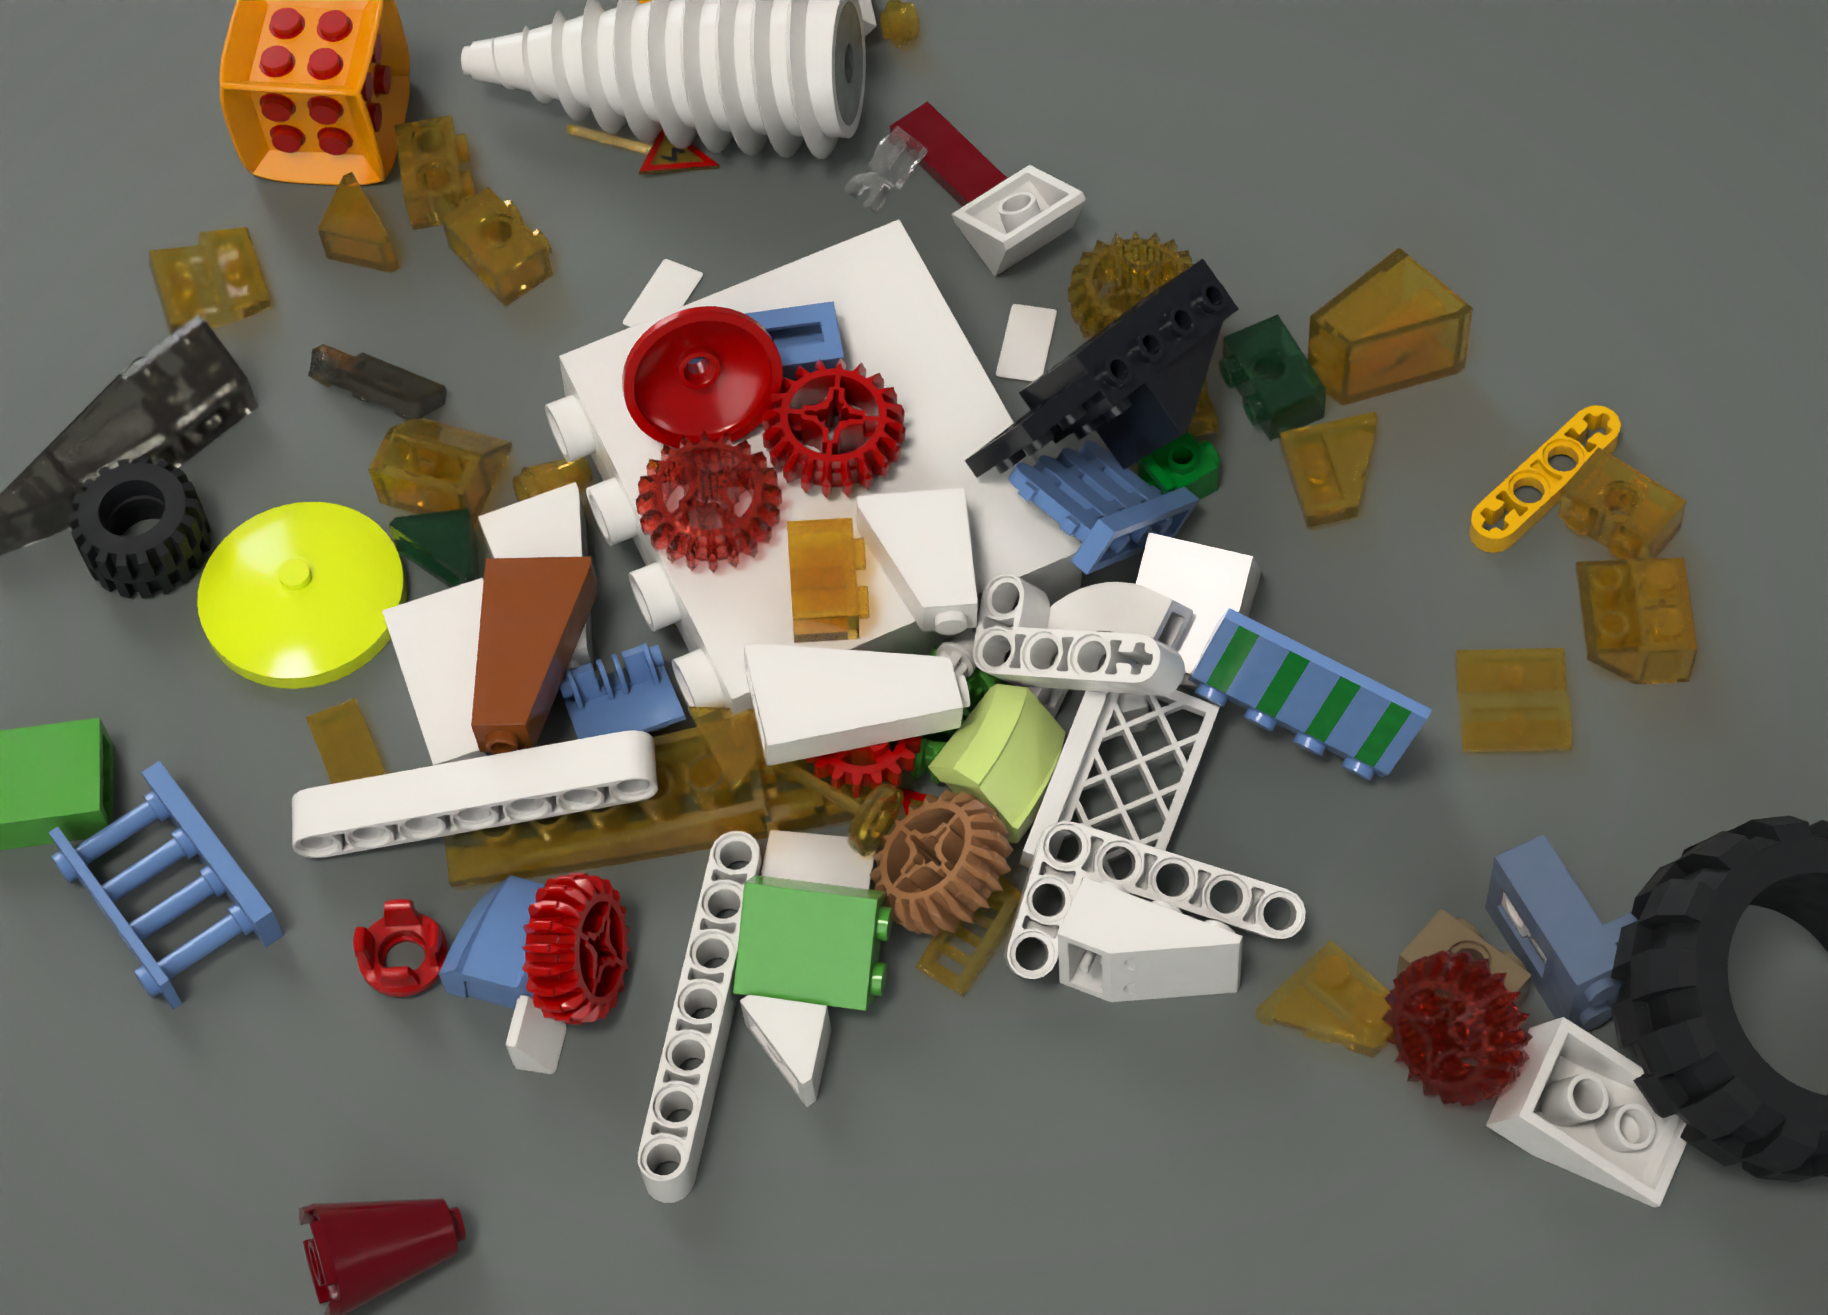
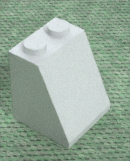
M1148 533L1136 584L1157 591L1194 610L1175 650L1181 654L1185 663V674L1180 685L1196 690L1198 685L1188 679L1217 621L1228 608L1248 617L1259 583L1261 570L1253 556ZM1136 661L1138 669L1141 670L1143 664Z

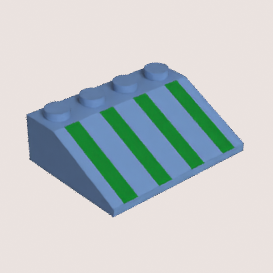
M1228 608L1217 621L1188 679L1198 685L1195 694L1220 707H1224L1227 700L1247 709L1243 717L1247 721L1270 732H1273L1277 724L1296 734L1292 742L1297 746L1318 756H1322L1326 749L1344 758L1341 765L1342 768L1368 781H1371L1374 774L1380 777L1390 774L1432 711L1431 708L1231 608Z

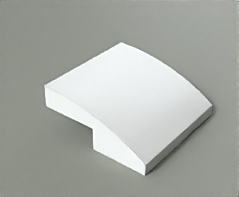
M770 830L761 876L873 890L874 881L869 875L876 868L877 863L873 855L878 852L879 841L877 839Z

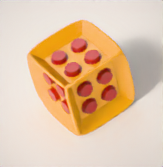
M236 1L220 63V102L234 148L241 163L248 172L255 176L278 182L335 186L369 185L382 182L387 178L398 152L410 95L409 50L395 1Z

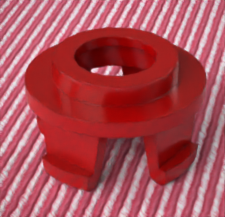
M408 899L385 901L384 917L377 920L368 929L356 927L353 937L354 953L364 980L379 993L393 997L415 995L433 985L440 977L439 971L449 952L448 942L440 925L430 917L418 913L414 908V902ZM404 942L415 943L424 951L425 959L414 971L410 966L386 967L387 954L397 944Z

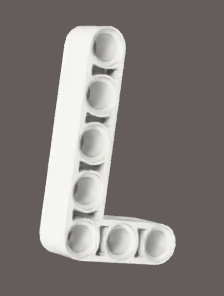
M1061 821L1046 828L1038 839L1005 945L1004 957L1011 971L1022 978L1037 979L1047 975L1053 969L1058 959L1057 933L1084 877L1098 883L1101 881H1111L1121 885L1131 895L1151 902L1155 900L1165 901L1176 906L1182 912L1208 920H1216L1230 927L1271 939H1285L1295 935L1300 931L1305 922L1306 911L1303 901L1299 896L1288 889L1076 822ZM1058 831H1068L1078 841V854L1069 863L1059 862L1050 854L1049 841L1052 835ZM1113 847L1125 850L1130 855L1132 861L1129 874L1121 880L1109 877L1102 865L1105 853ZM1166 864L1177 866L1184 874V887L1176 896H1167L1157 887V873ZM1220 881L1232 884L1237 891V904L1228 913H1220L1211 905L1210 891ZM1042 884H1051L1057 887L1062 895L1060 910L1055 915L1049 917L1039 914L1034 909L1032 903L1034 891ZM1273 898H1280L1285 901L1291 912L1288 924L1280 930H1274L1269 927L1263 916L1264 907ZM1028 937L1040 940L1046 950L1043 964L1033 970H1026L1021 967L1015 956L1018 944Z

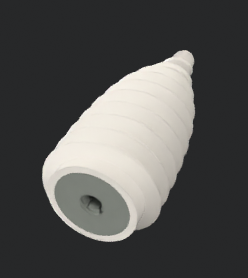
M587 0L582 16L566 20L562 11L557 10L552 24L531 30L525 26L523 32L474 41L471 46H464L461 54V66L463 73L471 75L474 80L503 85L509 90L517 88L531 92L536 100L542 104H548L553 99L560 100L564 110L573 120H583L592 110L597 123L608 134H616L628 122L633 134L640 141L649 143L655 140L663 129L670 143L680 149L689 147L698 134L706 148L713 153H720L725 150L734 137L738 147L744 154L749 156L757 155L769 139L774 150L784 158L793 156L800 148L803 140H805L812 155L817 159H825L832 153L839 138H851L858 127L865 90L866 49L863 18L858 0H651L642 4L639 0H618L617 7L604 11L599 0Z

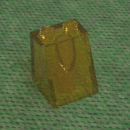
M1397 248L1310 316L1306 376L1319 393L1328 394L1341 406L1458 374L1465 368L1473 308L1401 248Z

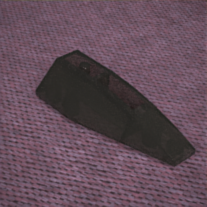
M200 315L196 316L184 326L175 329L167 339L147 354L135 359L0 494V555L42 541L71 528L69 525V513L75 512L71 505L75 495H83L84 492L81 486L88 478L96 480L99 477L97 471L107 466L111 470L118 467L117 461L129 459L130 463H137L139 457H150L154 465L158 461L164 460L171 463L173 470H175L258 408L248 378L204 318Z

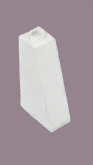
M576 482L478 516L491 558L588 556L586 516ZM591 611L567 670L591 663L593 667Z
M483 578L382 610L433 766L493 755L490 752L479 751L471 727Z
M764 643L744 645V670L767 766L957 729L961 726L963 708L970 707V696L964 674L955 676L951 657Z

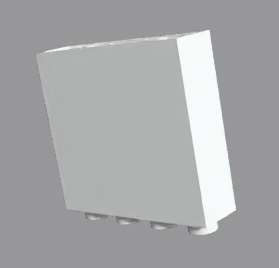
M899 219L559 356L565 397L545 405L546 416L558 447L568 463L591 455L603 481L586 488V493L603 537L609 546L633 538L646 566L628 574L633 594L646 623L653 632L675 623L689 650V653L673 659L672 667L690 711L696 719H699L719 710L736 744L759 735L744 670V645L764 643L913 654L915 652L917 655H930L934 646L938 649L942 643L950 642L955 635H943L936 631L922 632L858 532L857 496L965 487L978 599V614L985 586L992 578L999 574L1008 573L1015 575L1040 588L1047 594L1050 607L1081 587L1082 570L1071 562V559L1082 545L1081 541L1074 535L1069 536L1051 516L1035 503L1026 501L1018 494L1019 490L1009 481V476L1017 464L1002 474L999 473L996 467H993L977 478L964 461L1014 422ZM834 301L846 370L853 371L860 363H863L866 368V378L880 373L884 379V388L894 387L897 393V404L902 405L905 412L904 423L902 424L906 428V437L903 445H900L901 455L897 463H889V473L885 479L873 475V485L869 491L859 483L852 484L853 492L849 497L842 492V487H832V492L826 499L819 485H815L805 494L801 488V478L787 483L783 477V468L774 469L770 462V451H766V448L763 446L762 435L765 433V429L762 428V423L741 439L728 445L708 450L677 449L666 446L649 437L636 425L627 409L622 390L623 369L630 350L641 335L659 320L681 310L702 306H717L730 308L745 314ZM848 404L849 406H851V407L854 408V409L861 410V409H859V408L856 407V406H853V405H851V404ZM838 416L834 417L833 427H830L829 440L833 439L834 428L838 426ZM804 445L815 452L821 453L815 447ZM1023 449L1027 456L1018 463H1025L1034 467L1036 464L1035 459L1032 455L1028 456ZM1020 597L1014 602L1013 610L1018 605Z

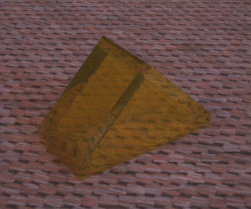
M353 172L344 175L317 229L327 259L388 273L399 270L391 239Z

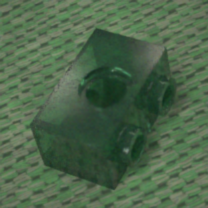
M1278 314L1223 337V359L1219 360L1221 376L1229 388L1236 387L1243 398L1242 403L1247 418L1253 426L1260 425L1270 441L1324 418L1326 387Z

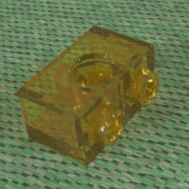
M490 187L482 190L441 217L449 248L505 307L553 276L548 257L552 253V249L546 237L537 228L530 230L523 223V218L514 203L509 199L502 201Z
M1598 447L1562 488L1557 517L1563 520L1573 532L1587 535L1608 548L1609 552L1618 560L1630 562L1645 571L1680 530L1687 501ZM1612 511H1621L1625 514H1616Z

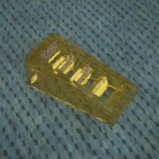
M1003 890L992 892L987 902L989 907L998 911L995 919L992 920L978 911L974 912V923L988 930L983 939L963 928L961 925L964 921L961 920L955 934L942 930L937 937H933L915 968L964 997L1010 931L1020 900ZM956 936L977 949L972 957L951 946L949 944L951 939ZM942 953L965 966L960 976L936 962Z

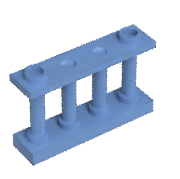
M158 761L141 772L150 789V792L143 796L145 802L74 848L59 827L50 831L49 834L59 850L51 858L68 883L76 878L79 879L141 965L134 970V973L150 997L154 998L161 993L171 1008L175 1009L182 1002L170 982L172 978L241 932L246 936L254 931L265 947L284 936L272 909L162 763ZM169 818L177 828L171 833L173 839L103 885L99 884L86 866L158 819L162 823ZM196 855L205 866L199 870L201 875L199 878L128 924L114 903L183 857L190 860ZM224 893L234 904L227 909L229 915L158 962L155 961L141 942L212 894L216 898Z

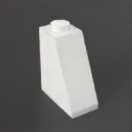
M965 487L857 496L858 532L922 632L936 631L943 635H953L961 633L967 628H976L978 599Z

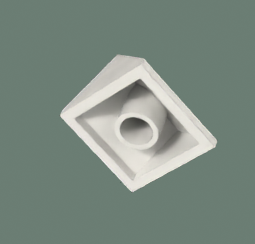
M1028 165L951 215L954 223L996 277L1073 228L1086 199L1082 191Z

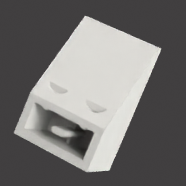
M1083 878L1057 933L1060 983L1109 1002L1236 993L1238 991L1241 979L1243 936L1236 934L1228 925L1216 920H1206L1203 922L1184 915L1176 906L1165 901L1155 900L1150 902L1133 896L1124 887L1111 881H1101L1098 883L1088 878Z

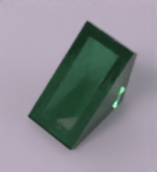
M469 508L395 517L389 523L397 551L449 588L479 579L477 535Z

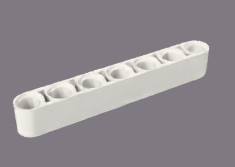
M622 731L307 788L297 792L292 797V847L298 855L308 858H325L649 799L658 791L654 738L643 731Z
M730 831L721 835L714 842L710 851L638 1151V1166L647 1192L655 1200L663 1203H675L684 1199L691 1192L695 1184L738 994H734L733 990L744 883L754 875L761 876L763 865L760 847L756 839L742 831ZM736 861L749 862V864L741 869L732 870L727 868ZM725 909L738 911L730 918L720 919L715 917L720 911ZM713 958L727 960L722 966L717 968L703 967L708 960ZM701 1008H712L715 1010L712 1015L704 1019L691 1017L696 1010ZM690 1058L703 1060V1063L693 1070L679 1068L680 1064ZM678 1109L691 1111V1115L681 1122L666 1120L672 1112ZM666 1161L679 1163V1167L671 1174L658 1175L653 1173L658 1165Z

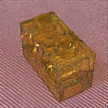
M452 115L394 125L404 202L412 229L417 230L470 220L468 200L476 199L471 170L463 171L462 163L471 162L466 134L456 133Z

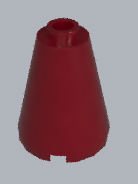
M443 1198L315 1203L299 1208L300 1225L309 1223L313 1235L312 1239L303 1241L316 1296L319 1304L331 1301L324 1315L348 1314L457 1255V1242L466 1240L465 1227L458 1207L448 1208Z

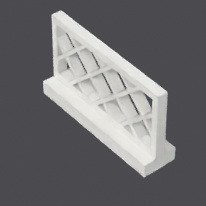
M1105 656L1100 659L1098 670L1104 665ZM1086 690L1023 849L1019 865L1030 868L1037 842L1042 832L1054 823L1071 821L1074 812L1080 824L1091 828L1120 817L1130 840L1148 846L1156 843L1155 848L1166 851L1220 706L1174 690L1166 695H1145L1152 712L1126 722L1117 703L1120 693ZM1158 700L1169 703V705L1161 708ZM1184 709L1204 717L1197 734L1177 742L1165 716ZM1114 714L1118 726L1106 731L1111 716ZM1157 720L1169 746L1142 756L1131 730ZM1122 734L1134 760L1107 771L1098 752L1102 742ZM1193 745L1189 759L1186 761L1182 750ZM1173 754L1182 772L1181 780L1174 785L1158 790L1147 764ZM1094 763L1099 775L1087 779ZM1138 768L1150 795L1123 805L1112 779ZM1104 783L1115 809L1088 820L1079 801L1082 791ZM1175 794L1168 811L1163 799ZM1155 803L1164 822L1162 830L1140 840L1128 813ZM1068 831L1056 832L1049 841L1050 854L1055 860L1063 863L1069 862L1057 858L1062 842L1074 836ZM1120 848L1104 855L1102 865L1109 877L1116 879L1109 863L1129 855L1125 850Z

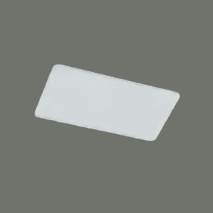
M664 259L624 318L623 324L632 327L684 306L701 280L703 273Z
M1020 304L1012 305L996 370L997 377L1033 382L1043 375L1057 310Z

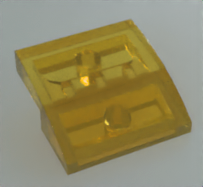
M247 227L199 232L198 245L149 251L148 264L170 337L208 331L240 321L270 307V296Z
M1564 648L1456 650L1454 655L1462 753L1572 750L1570 695H1567Z

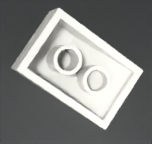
M1565 1017L1529 1028L1486 1124L1487 1127L1531 1155L1654 1208L1661 1205L1687 1144L1686 1141L1680 1138L1686 1123L1677 1114L1665 1118L1658 1116L1633 1080L1645 1074L1643 1068Z

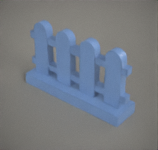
M1085 441L1078 452L1070 448H1063L1056 459L1041 455L1034 467L1025 463H1018L1009 476L1010 483L1019 490L1018 494L1026 501L1035 503L1057 521L1065 533L1069 536L1074 535L1082 542L1071 562L1086 574L1144 552L1148 533L1174 538L1200 500L1185 487L1161 495V491L1158 488L1147 484L1129 468L1124 470L1112 453L1110 454L1103 447L1092 441Z

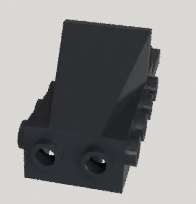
M1202 258L1147 295L1020 391L1019 394L1030 408V411L964 461L977 478L993 467H996L999 473L1002 474L1027 456L1023 449L1030 456L1052 440L1056 444L1072 433L1075 434L1078 440H1081L1095 430L1125 470L1181 436L1189 429L1223 321L1239 310V308Z

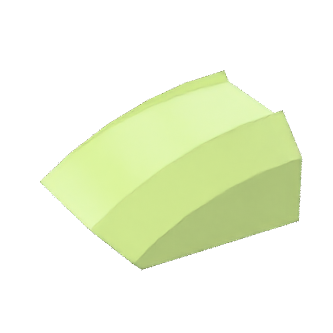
M996 684L987 691L928 768L953 793L959 794L964 791L969 795H974L982 803L986 802L997 812V816L1004 822L1005 828L1010 832L1007 838L1008 843H1018L1037 816L1061 755L1066 732L1028 687Z

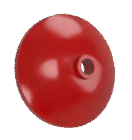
M717 306L688 308L659 320L636 341L630 350L623 369V396L630 416L636 425L655 441L683 450L718 448L735 442L749 434L762 423L764 411L773 409L774 406L770 401V393H780L783 377L782 362L770 334L750 316L730 308ZM704 357V358H703L700 362H698V363H695V364L688 363L690 360H692V359H694V358Z

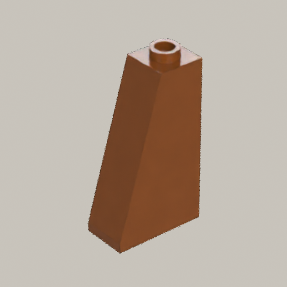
M591 556L485 559L471 727L480 752L500 754L536 746L598 594V581Z

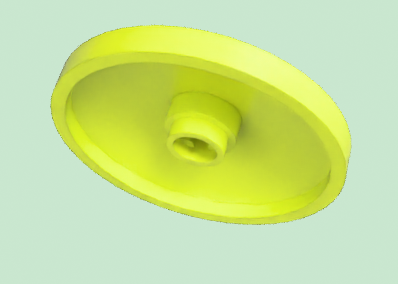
M298 502L262 512L242 523L224 538L210 556L203 570L198 588V615L212 649L222 662L235 673L255 683L269 687L286 689L310 688L350 675L371 661L386 646L391 636L382 610L406 603L407 583L404 568L393 541L371 518L359 511L334 503Z

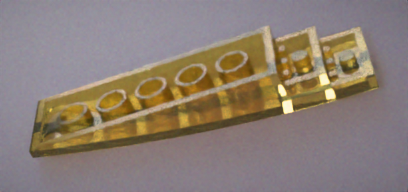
M750 714L736 722L733 719H727L653 737L658 791L649 799L444 836L448 878L452 887L500 882L510 875L530 878L711 849L714 842L721 835L730 831H742L758 840L768 838L770 830L797 832L885 812L882 795L876 796L870 786H863L859 797H853L852 785L844 784L837 792L832 791V776L828 775L823 779L817 780L814 777L815 763H806L805 759L767 766L758 726L754 723Z

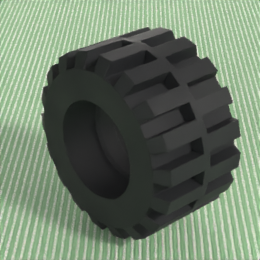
M139 457L137 463H130L129 459L117 461L118 467L111 470L107 466L97 471L99 477L96 480L88 478L81 486L84 494L75 495L71 504L75 512L69 513L72 537L91 576L95 581H100L102 588L109 592L117 589L120 596L131 598L135 592H139L142 599L152 598L153 591L162 589L163 593L166 594L174 590L172 585L179 580L185 584L192 578L190 570L192 568H201L205 562L202 552L209 551L211 545L208 535L211 533L210 524L192 482H189L186 474L180 468L173 470L171 463L160 460L154 465L150 457ZM160 519L153 528L143 534L130 537L121 536L129 527L140 521Z

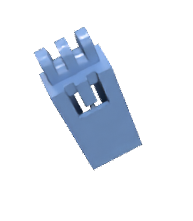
M834 301L745 313L761 324L774 340L781 358L784 378L795 381V371H797L799 365L809 373L815 372V364L819 358L826 365V369L835 368L840 358L844 361ZM704 357L694 358V359L690 360L688 363H691V364L698 363V362H700Z

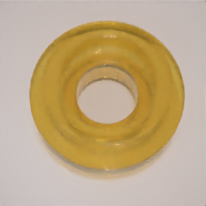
M889 0L887 2L885 11H882L880 15V26L883 36L887 40L890 39L895 47L907 46L910 40H915L919 36L920 24L916 8L911 2H902L901 0Z

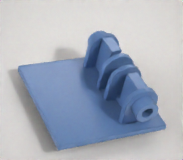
M643 643L638 647L621 652L626 666L624 669L621 668L616 653L611 654L615 672L606 674L601 658L595 660L600 677L597 678L591 663L566 670L567 676L563 677L559 688L578 739L631 730L646 733L659 731L671 724L686 719L664 667V660L658 644L648 647L646 643Z

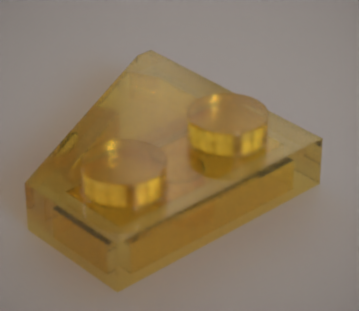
M1376 411L1280 432L1279 446L1307 528L1358 516L1377 430L1378 417Z
M1330 940L1256 1008L1255 1018L1261 1024L1272 1027L1274 1021L1305 1031L1306 1038L1323 1043H1339L1349 1051L1374 1058L1412 1022L1414 1012Z

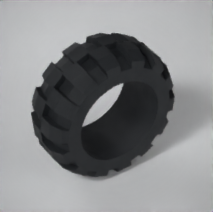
M1790 815L1753 819L1726 832L1722 831L1684 849L1679 859L1659 867L1635 897L1631 914L1638 921L1621 927L1611 978L1625 982V999L1614 1003L1611 1012L1619 1049L1633 1046L1645 1073L1633 1080L1658 1116L1665 1118L1677 1114L1686 1123L1680 1138L1725 1167L1742 1162V1169L1756 1178L1800 1182L1817 1176L1828 1177V1094L1823 1095L1809 1091L1787 1080L1776 1072L1754 1049L1745 1035L1733 1007L1728 982V957L1733 933L1748 905L1771 909L1791 918L1808 930L1828 952V822L1820 820L1809 826V822Z

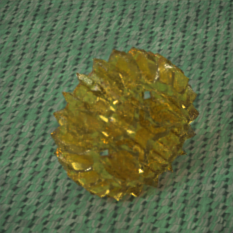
M1135 229L1131 239L1123 240L1115 232L1112 244L1108 245L1097 240L1094 253L1083 251L1080 265L1073 267L1070 287H1068L1071 316L1074 318V323H1079L1083 337L1096 335L1147 295L1192 266L1189 250L1178 252V246L1174 239L1161 244L1156 232L1149 239H1141ZM1110 283L1112 286L1108 288V293L1099 298L1098 293Z

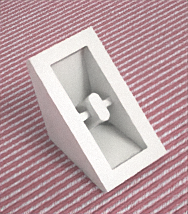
M748 995L741 999L740 1004L745 1025L805 1106L809 1107L815 1103L831 1034L828 1007L826 1005Z

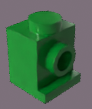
M1190 432L1185 433L1137 462L1138 476L1150 486L1154 485L1161 491V495L1185 487L1201 500L1218 490V468L1221 465L1218 452L1210 441L1204 439L1198 443Z

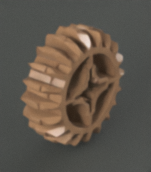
M946 789L940 797L928 793L922 806L910 803L908 815L902 820L894 818L895 829L890 835L881 836L885 846L883 850L873 855L878 867L869 876L875 882L874 890L886 892L884 907L893 909V921L897 924L902 925L910 932L914 931L918 935L924 933L937 937L942 930L955 934L961 920L973 924L974 912L980 907L990 909L987 899L991 893L1003 890L998 880L1000 876L1011 871L1006 862V858L1013 852L1007 840L1010 832L1005 828L1004 822L1001 821L997 816V812L992 807L964 791L958 794Z

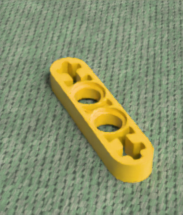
M1598 405L1588 406L1580 410L1472 511L1469 529L1471 542L1477 548L1490 553L1503 552L1510 548L1614 451L1618 444L1621 427L1617 414L1605 406ZM1600 427L1605 429V435L1600 432L1595 433L1587 440L1586 448L1583 447L1582 443L1586 439L1587 428L1592 431H1596ZM1554 455H1567L1576 462V467L1570 471H1558L1551 467L1548 460ZM1521 486H1532L1541 492L1542 498L1534 503H1525L1517 499L1514 491ZM1504 509L1509 512L1504 518L1502 530L1497 527L1492 528L1490 531L1484 529L1485 522L1489 525L1496 524L1504 516Z

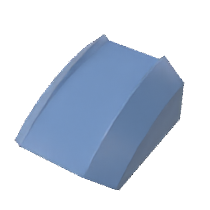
M510 875L489 889L479 899L458 932L439 971V976L446 993L463 998L469 996L515 1009L520 995L529 996L533 999V993L527 992L526 988L528 973L522 970L526 962L525 951L521 948L526 942V932L523 927L529 924L530 915L528 908L530 904L536 903L535 895L538 888H543L545 884Z

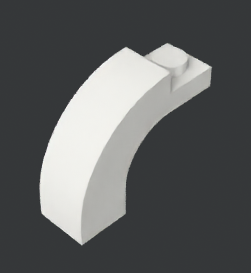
M1104 582L1078 589L1054 603L1050 607L1047 629L1143 634L1175 649L1194 610L1141 585L1126 582ZM1058 651L1052 657L1050 667L1055 663ZM1028 687L1055 718L1068 689Z

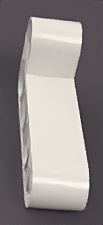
M1008 573L995 576L984 588L973 645V659L981 671L1008 684L1025 687L1166 695L1176 690L1183 680L1185 663L1181 654L1150 636L1132 633L1047 629L1050 601L1047 594L1040 588ZM1020 597L1018 605L1013 610L1014 602ZM1011 649L1009 658L1004 663L1005 655ZM1058 651L1057 659L1055 663L1050 667L1052 657ZM1106 654L1105 663L1098 670L1099 661ZM1136 661L1143 664L1141 670L1136 668Z

